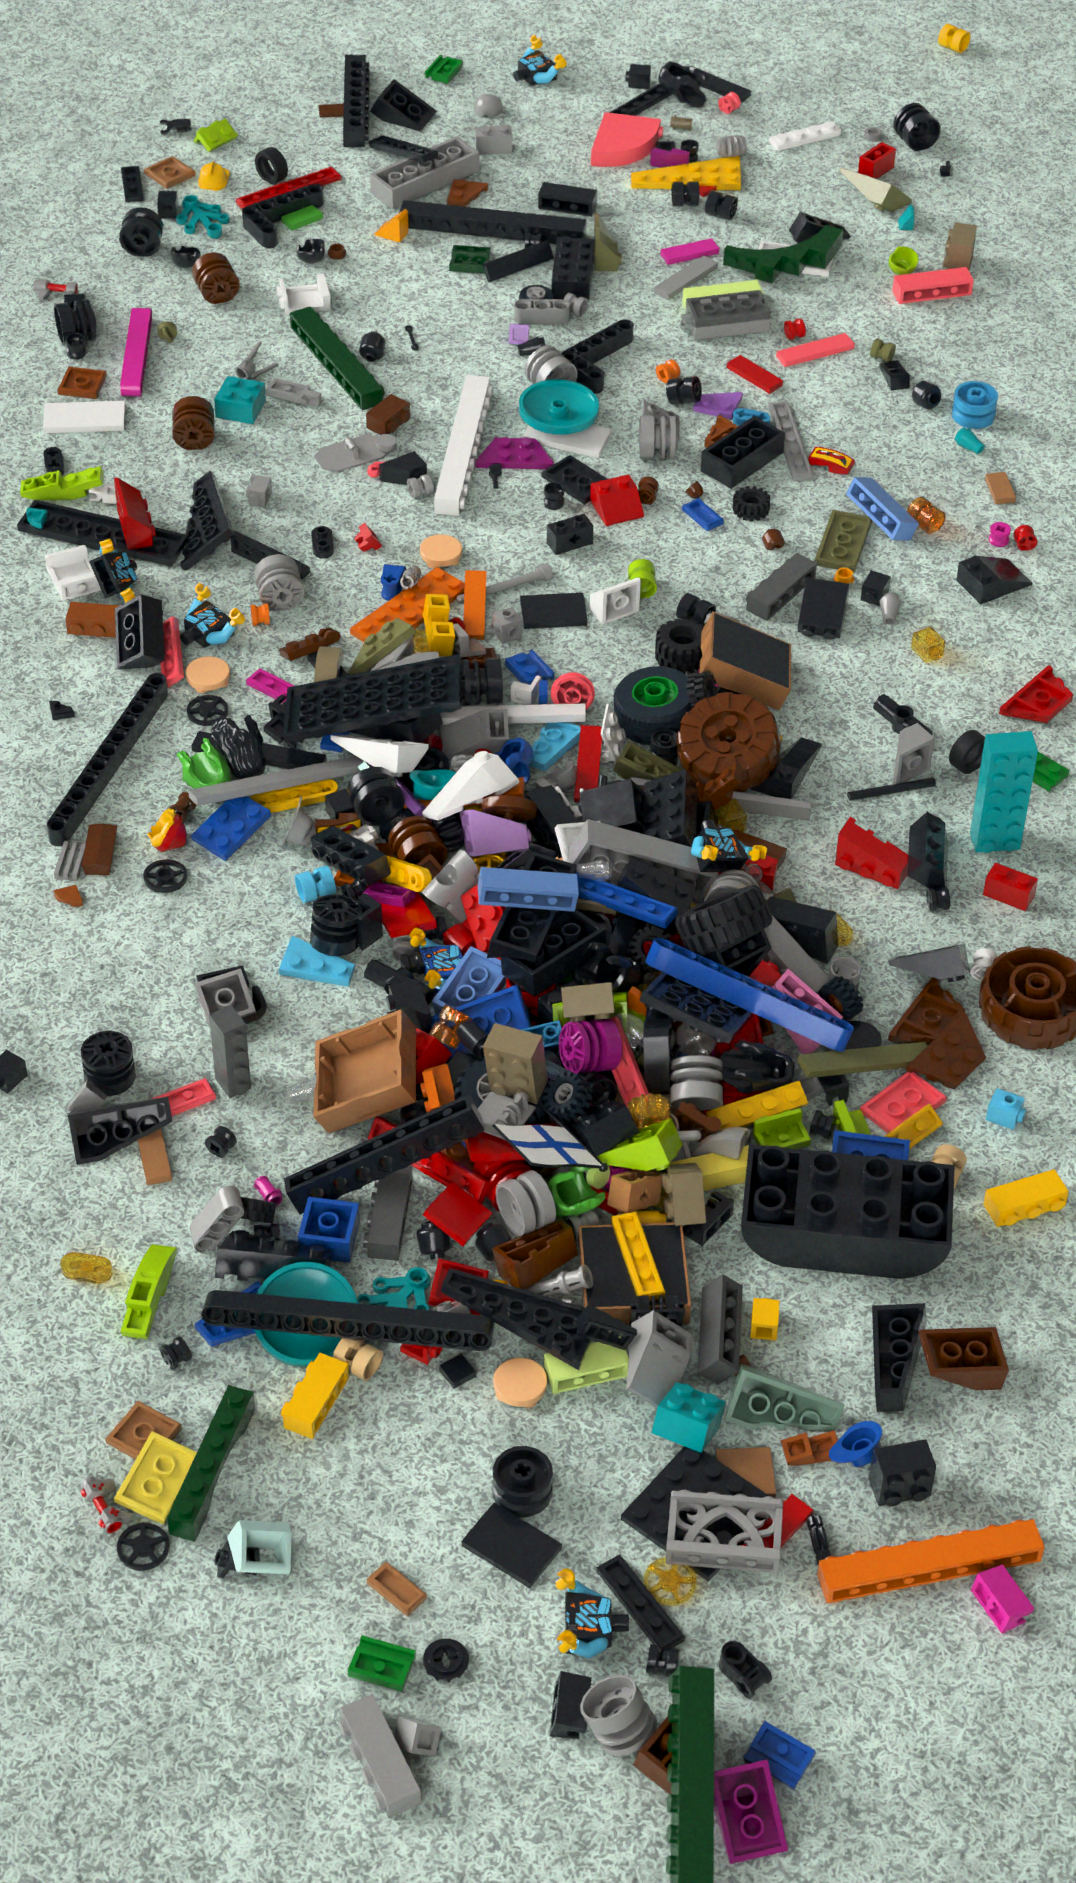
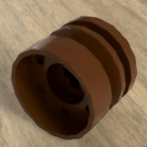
M216 252L207 253L198 258L193 265L192 277L207 302L211 304L228 302L238 293L240 287L239 279L227 257L223 254Z
M187 396L175 403L172 410V435L176 444L186 450L207 448L215 437L214 408L211 403L198 396Z
M424 816L405 818L394 826L388 836V843L397 859L406 862L412 860L422 861L431 854L441 866L444 865L447 859V849L430 819Z

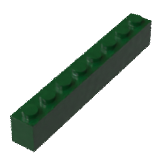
M311 306L290 313V328L362 411L375 407L383 400L385 395L383 386L378 384L374 376L357 360L355 354L351 353L346 344L341 342L337 334L321 319L319 313H316Z
M679 1666L669 1676L668 1691L672 1693V1704L668 1708V1721L672 1722V1734H669L667 1748L668 1752H672V1764H669L667 1770V1780L671 1782V1794L667 1798V1812L671 1813V1825L669 1824L667 1827L666 1839L667 1843H671V1855L667 1857L666 1872L670 1874V1883H714V1669Z

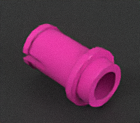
M260 1176L255 1180L256 1184H254V1187L262 1195L263 1201L277 1203L276 1206L282 1202L281 1190L276 1189L267 1176Z

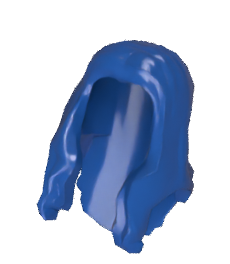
M517 737L507 740L500 751L494 754L501 758L517 778L523 777L526 786L531 778L529 767L535 756L531 745L523 738Z

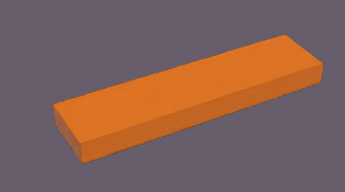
M465 570L463 622L466 625L465 632L469 635V638L484 640L486 571Z

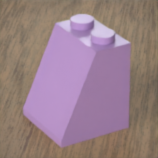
M473 809L460 811L462 832L465 836V851L470 857L529 848L528 843H531V833L529 829H526V825Z

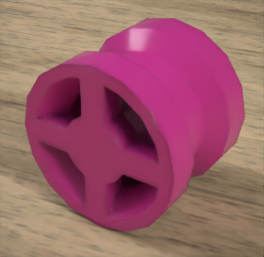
M1004 522L993 523L990 527L989 543L996 547L1008 545L1011 527Z

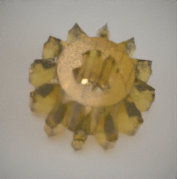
M641 1094L640 1097H633L632 1101L628 1103L629 1112L637 1128L669 1119V1103L667 1098L662 1097L661 1094Z

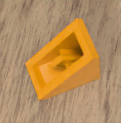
M406 209L385 222L374 234L400 243L408 234V211Z

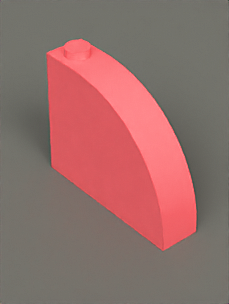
M605 112L591 150V166H623L648 156L653 147H656L659 137H663L664 127L661 126V119Z

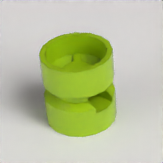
M635 560L628 567V578L632 580L639 577L641 579L640 598H650L657 591L655 567L649 560Z

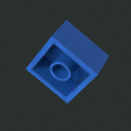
M308 1197L298 1234V1242L306 1246L321 1245L327 1250H332V1261L350 1263L360 1224L359 1203Z

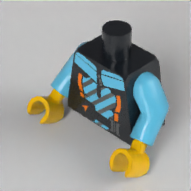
M533 35L530 38L531 48L529 47L524 56L518 60V70L513 72L515 81L524 79L531 86L557 80L558 69L564 68L567 65V61L561 54L556 55L554 58L555 64L541 51H535L542 47L543 42L540 37L537 38L536 35Z
M111 539L99 542L100 556L90 560L89 563L105 599L117 594L125 603L136 597L132 590V584L137 580L135 573L137 569L136 562L132 559L130 560L126 552H118L114 549Z
M198 583L195 587L198 597L197 599L194 598L184 618L185 632L180 634V639L185 645L196 641L204 648L214 644L226 643L230 637L234 636L236 624L244 623L245 616L237 608H233L229 616H227L209 601L203 602V599L210 597L211 590L208 586L204 589V585Z
M706 820L701 824L702 831L693 840L691 854L697 857L700 872L740 870L748 859L752 861H757L759 858L765 859L767 848L762 845L745 846L737 839L732 829L717 828L713 820Z
M564 1568L557 1573L561 1578L556 1581V1588L559 1590L568 1588V1592H565V1630L557 1637L558 1641L563 1642L559 1646L561 1653H574L590 1659L606 1650V1648L612 1647V1632H629V1614H612L610 1598L600 1595L575 1580L573 1571L568 1568Z

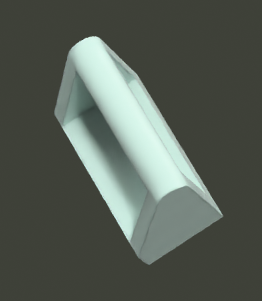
M239 1520L227 1536L236 1571L289 1575L291 1571V1530L289 1523ZM246 1547L274 1549L278 1563L246 1561Z

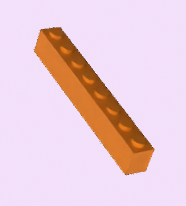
M1034 1519L1025 1521L1015 1520L1010 1524L1000 1526L989 1525L984 1529L974 1531L963 1530L958 1534L948 1536L937 1535L928 1540H912L902 1545L882 1546L876 1550L866 1552L856 1551L850 1555L840 1557L829 1556L824 1560H819L817 1576L826 1603H832L974 1575L1000 1565L1010 1568L1040 1562L1045 1547Z

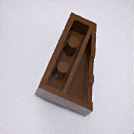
M562 1220L555 1221L492 1248L498 1275L510 1285L524 1290L578 1255L572 1227Z
M667 1716L639 1750L633 1766L668 1794H671V1782L667 1780V1770L669 1764H672V1752H668L667 1743L669 1734H672V1722L668 1721Z

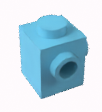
M997 1088L988 1105L986 1120L1014 1130L1017 1123H1022L1027 1111V1109L1023 1108L1025 1098Z

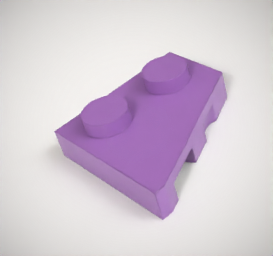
M743 393L702 394L700 401L695 402L693 411L712 416L721 415L731 420L734 410L738 408L743 398Z

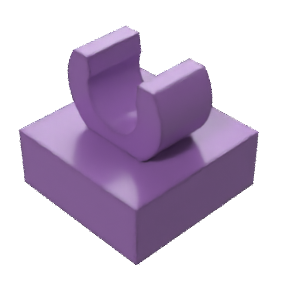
M510 323L509 344H522L528 341L530 325Z

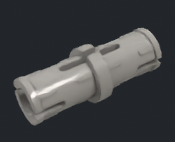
M413 565L412 568L410 566L409 569L404 571L400 580V584L404 589L412 588L419 581L421 569L417 565Z

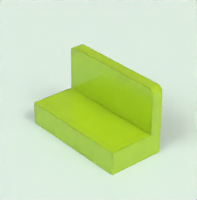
M844 1100L834 1101L832 1115L837 1117L835 1125L838 1131L871 1135L861 1110L848 1112Z

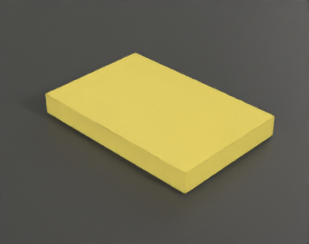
M152 1431L117 1492L114 1502L153 1521L164 1524L197 1452Z

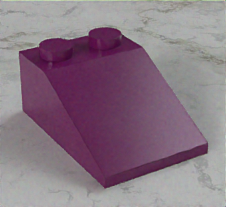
M768 1759L714 1771V1811L729 1864L788 1851Z

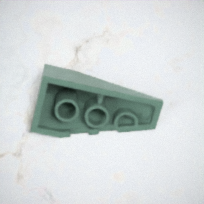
M740 1364L739 1372H737L731 1389L724 1420L748 1429H760V1426H775L776 1430H785V1426H801L803 1430L836 1431L845 1404L767 1372Z

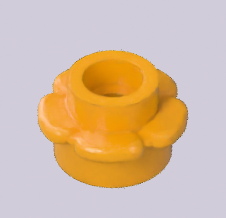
M839 568L834 577L835 582L848 583L849 585L855 580L853 571L849 568Z

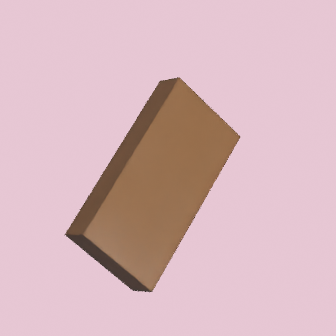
M1006 472L988 473L985 475V481L995 505L1015 503L1016 496Z
M388 1562L381 1565L366 1579L367 1584L407 1617L427 1599L425 1592Z

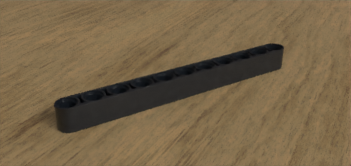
M153 673L147 677L47 821L50 844L63 846L64 841L71 839L168 696L167 679L164 674Z
M224 1290L210 1291L206 1296L201 1313L202 1319L206 1323L215 1326L473 1351H485L491 1347L495 1327L492 1319L482 1315Z

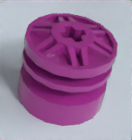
M609 1018L590 1020L589 1022L576 1021L566 1023L562 1027L559 1037L560 1057L566 1070L576 1074L614 1070L619 1065L622 1055V1041L618 1027Z

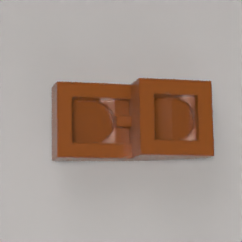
M835 1430L810 1438H808L806 1432L781 1440L787 1465L800 1466L832 1461L829 1458V1451L838 1439Z

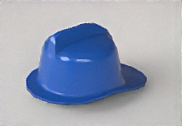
M873 1421L856 1423L848 1428L829 1451V1458L837 1463L851 1462L854 1467L859 1468L870 1464L873 1449L881 1448L882 1427Z

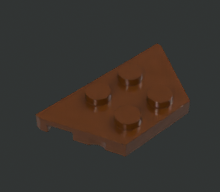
M932 977L890 1031L888 1040L900 1043L925 1042L929 1045L957 1017L965 1012V1009L959 1002L953 999L948 990L943 991L938 985L939 980Z
M963 1012L905 1070L910 1073L913 1071L926 1075L927 1080L939 1082L947 1088L956 1089L986 1059L967 1014Z

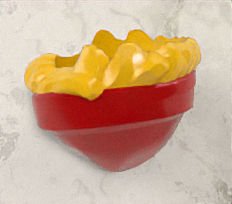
M171 808L163 812L156 825L151 827L152 832L147 834L151 839L152 846L160 852L181 848L187 842L186 827L182 817Z

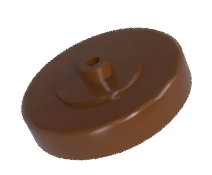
M497 795L482 800L481 812L514 822L528 821L536 817L537 804L522 797Z

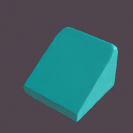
M909 205L899 217V230H913L915 218L913 205Z

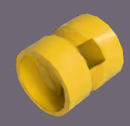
M948 23L943 26L939 33L938 44L945 48H951V50L961 54L967 49L971 34L969 31L961 28L958 29L956 26Z

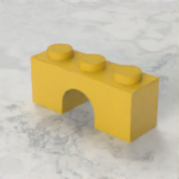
M426 594L423 618L429 651H438L439 656H451L455 632L453 622H448L450 611L448 595Z

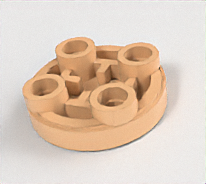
M443 534L433 535L421 543L420 556L430 568L457 565L462 556V545L459 540L452 536Z
M212 656L200 657L189 663L186 668L187 682L198 693L216 690L229 684V666L220 658Z
M512 1358L503 1362L496 1369L493 1378L496 1398L515 1407H534L544 1396L547 1389L545 1370L539 1363L528 1358Z

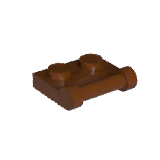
M682 1102L673 1114L678 1120L680 1131L698 1130L701 1133V1138L696 1140L699 1143L711 1133L717 1132L721 1127L719 1118L715 1116L708 1118L700 1112L697 1106L691 1103L686 1104Z

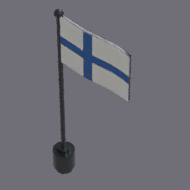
M471 1020L464 1021L456 1031L459 1041L474 1056L484 1055L483 1045L488 1034L476 1022ZM540 1100L537 1105L559 1127L545 1125L508 1126L493 1124L492 1126L531 1166L546 1168L587 1167L598 1168L601 1172H605L608 1169L607 1163L603 1164Z

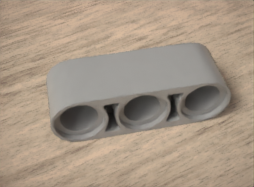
M521 299L514 303V321L518 324L562 325L570 320V303L567 300Z
M225 1186L219 1189L190 1224V1233L194 1249L197 1252L201 1253L206 1249H209V1251L215 1249L244 1214V1207L237 1187Z

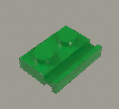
M439 55L425 71V78L432 77V80L448 84L463 67V60L451 57L442 58V55Z
M1038 752L1032 782L1049 792L1051 788L1058 785L1069 775V770Z
M361 1635L360 1643L347 1670L348 1676L403 1692L412 1669L413 1661L416 1658V1650Z

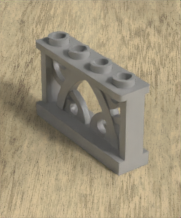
M672 1491L666 1564L779 1573L783 1500L769 1496L757 1498L748 1497L743 1494L732 1496L720 1495L716 1492ZM680 1511L697 1512L695 1515L687 1513L688 1520L694 1524L684 1523L679 1517ZM725 1516L733 1520L745 1532L733 1537L728 1545L719 1544L716 1536L706 1530L710 1524ZM755 1517L771 1518L773 1523L769 1528L758 1531L757 1528L763 1526L765 1519L758 1521ZM676 1526L687 1532L683 1541L675 1540ZM774 1534L773 1548H765L762 1538ZM703 1537H705L708 1540H710L711 1543H702L701 1541H704ZM744 1541V1544L747 1546H739L737 1544Z

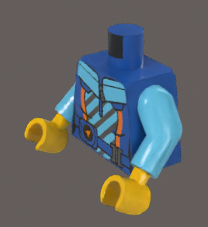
M414 928L409 934L412 938L410 943L413 947L420 945L419 951L423 958L425 971L424 980L430 989H435L436 995L463 957L457 945L437 944L425 938V933L421 929Z

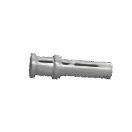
M582 1265L578 1270L571 1272L562 1271L556 1278L533 1284L525 1290L544 1296H552L561 1292L569 1295L573 1293V1290L582 1287L591 1288L593 1286V1276L589 1267Z

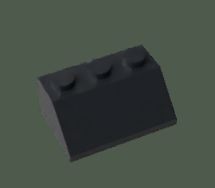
M141 594L115 608L117 669L151 668L165 661L162 600Z
M926 812L909 829L907 876L927 888L939 890L941 887H947L948 841L946 824L939 817Z

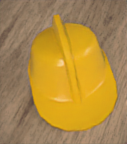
M212 161L202 167L198 185L202 189L221 190L226 186L230 172L220 164Z

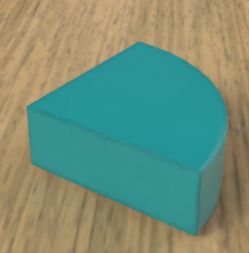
M26 509L28 522L32 526L42 529L48 517L47 510Z

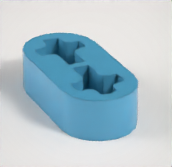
M739 408L733 412V423L740 426L753 416H756L770 424V415L762 411Z

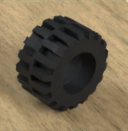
M675 619V621L670 620L666 624H662L656 633L655 659L658 661V664L676 669L684 674L687 671L694 673L695 669L698 671L700 669V660L702 659L701 632L704 625L697 624V621L694 620L689 621V619Z

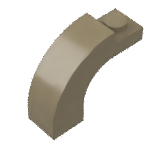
M319 647L314 682L339 678V670L344 658V652H341V647Z

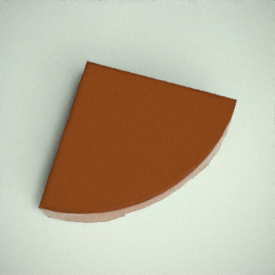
M76 885L53 890L54 897L58 902L71 904L72 907L83 906L82 898Z

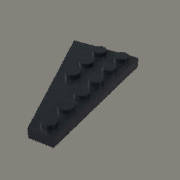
M211 470L194 482L192 493L194 505L190 507L189 511L192 517L188 519L186 534L188 535L187 546L182 551L185 558L180 563V567L184 571L191 568L206 555L212 554L216 547L227 542L234 534L216 476Z
M449 1268L442 1283V1293L482 1316L489 1317L496 1324L575 1369L580 1370L591 1343L590 1339L577 1336V1319L585 1307Z

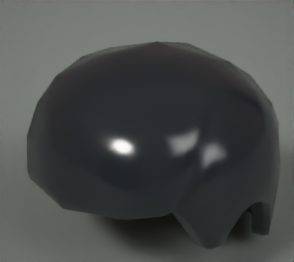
M307 239L303 247L298 245L297 257L305 263L318 262L325 255V241L322 239Z
M181 246L179 251L172 247L170 250L173 262L180 268L193 267L194 263L201 257V252L195 247L186 248Z

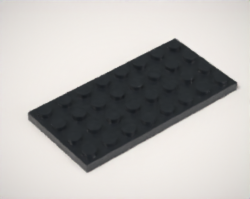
M456 654L288 687L283 727L285 743L300 742L303 739L321 738L329 734H342L350 730H363L371 726L387 725L391 722L409 721L412 718L430 717L438 713H451L461 709L462 684L461 656Z

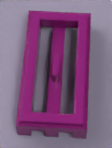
M378 882L372 884L363 892V894L366 893L378 903L405 907L406 903L411 901V898L414 899L416 897L413 890Z

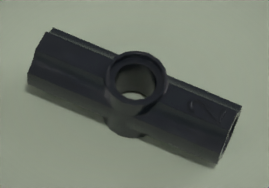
M885 694L879 696L876 702H874L873 709L892 724V730L897 734H900V731L904 728L918 723L932 735L933 731L913 716L914 712L911 707L899 705Z
M373 959L367 964L364 971V978L384 987L388 995L389 985L415 979L413 974L405 968L395 970ZM419 982L426 1002L429 1005L435 995V989H430L429 986Z

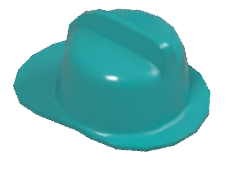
M451 770L412 771L410 778L414 781V798L433 800L457 772Z

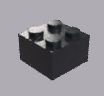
M607 1098L598 1101L594 1105L595 1108L590 1111H585L582 1115L578 1113V1117L573 1118L574 1120L567 1123L571 1132L596 1157L639 1133L628 1107Z
M923 1439L873 1449L868 1479L878 1506L887 1505L893 1507L904 1501H922L931 1496L936 1464L927 1440Z

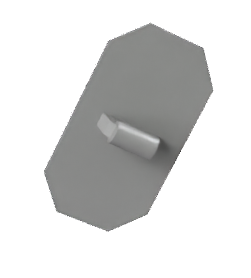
M365 434L355 438L348 437L345 441L322 447L314 458L322 469L338 472L384 458L387 452L377 449L376 439L378 436Z

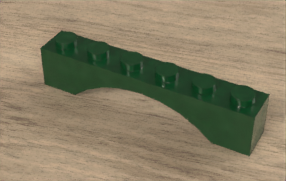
M231 1385L227 1386L167 1516L169 1535L193 1542L196 1541L207 1517L212 1495L224 1463L237 1440L245 1433L255 1411L253 1391Z

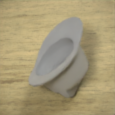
M302 796L299 799L292 825L287 832L282 846L286 842L307 846L311 841L310 837L315 833L314 820L299 809Z

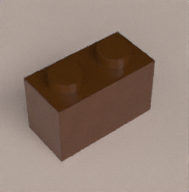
M390 394L366 413V428L379 435L395 432L400 425L408 422L410 419V403Z

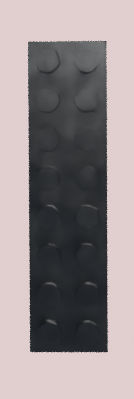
M34 500L29 508L47 510L48 517L42 529L32 526L27 520L26 513L17 524L18 531L76 545H85L86 547L98 550L100 549L99 542L111 539L114 549L118 552H126L128 557L171 567L186 546L188 538L187 534L154 527L156 537H152L153 546L128 550L120 519L39 500Z

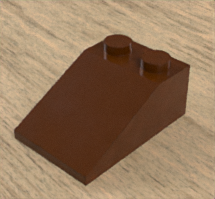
M996 1327L919 1330V1337L932 1377L973 1390L1002 1389L1009 1368Z

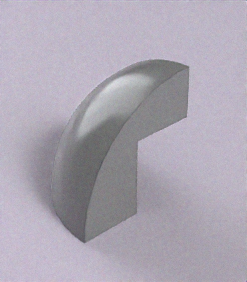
M728 1127L711 1133L697 1145L691 1157L715 1153L739 1160L744 1146L751 1143V1130L744 1127Z

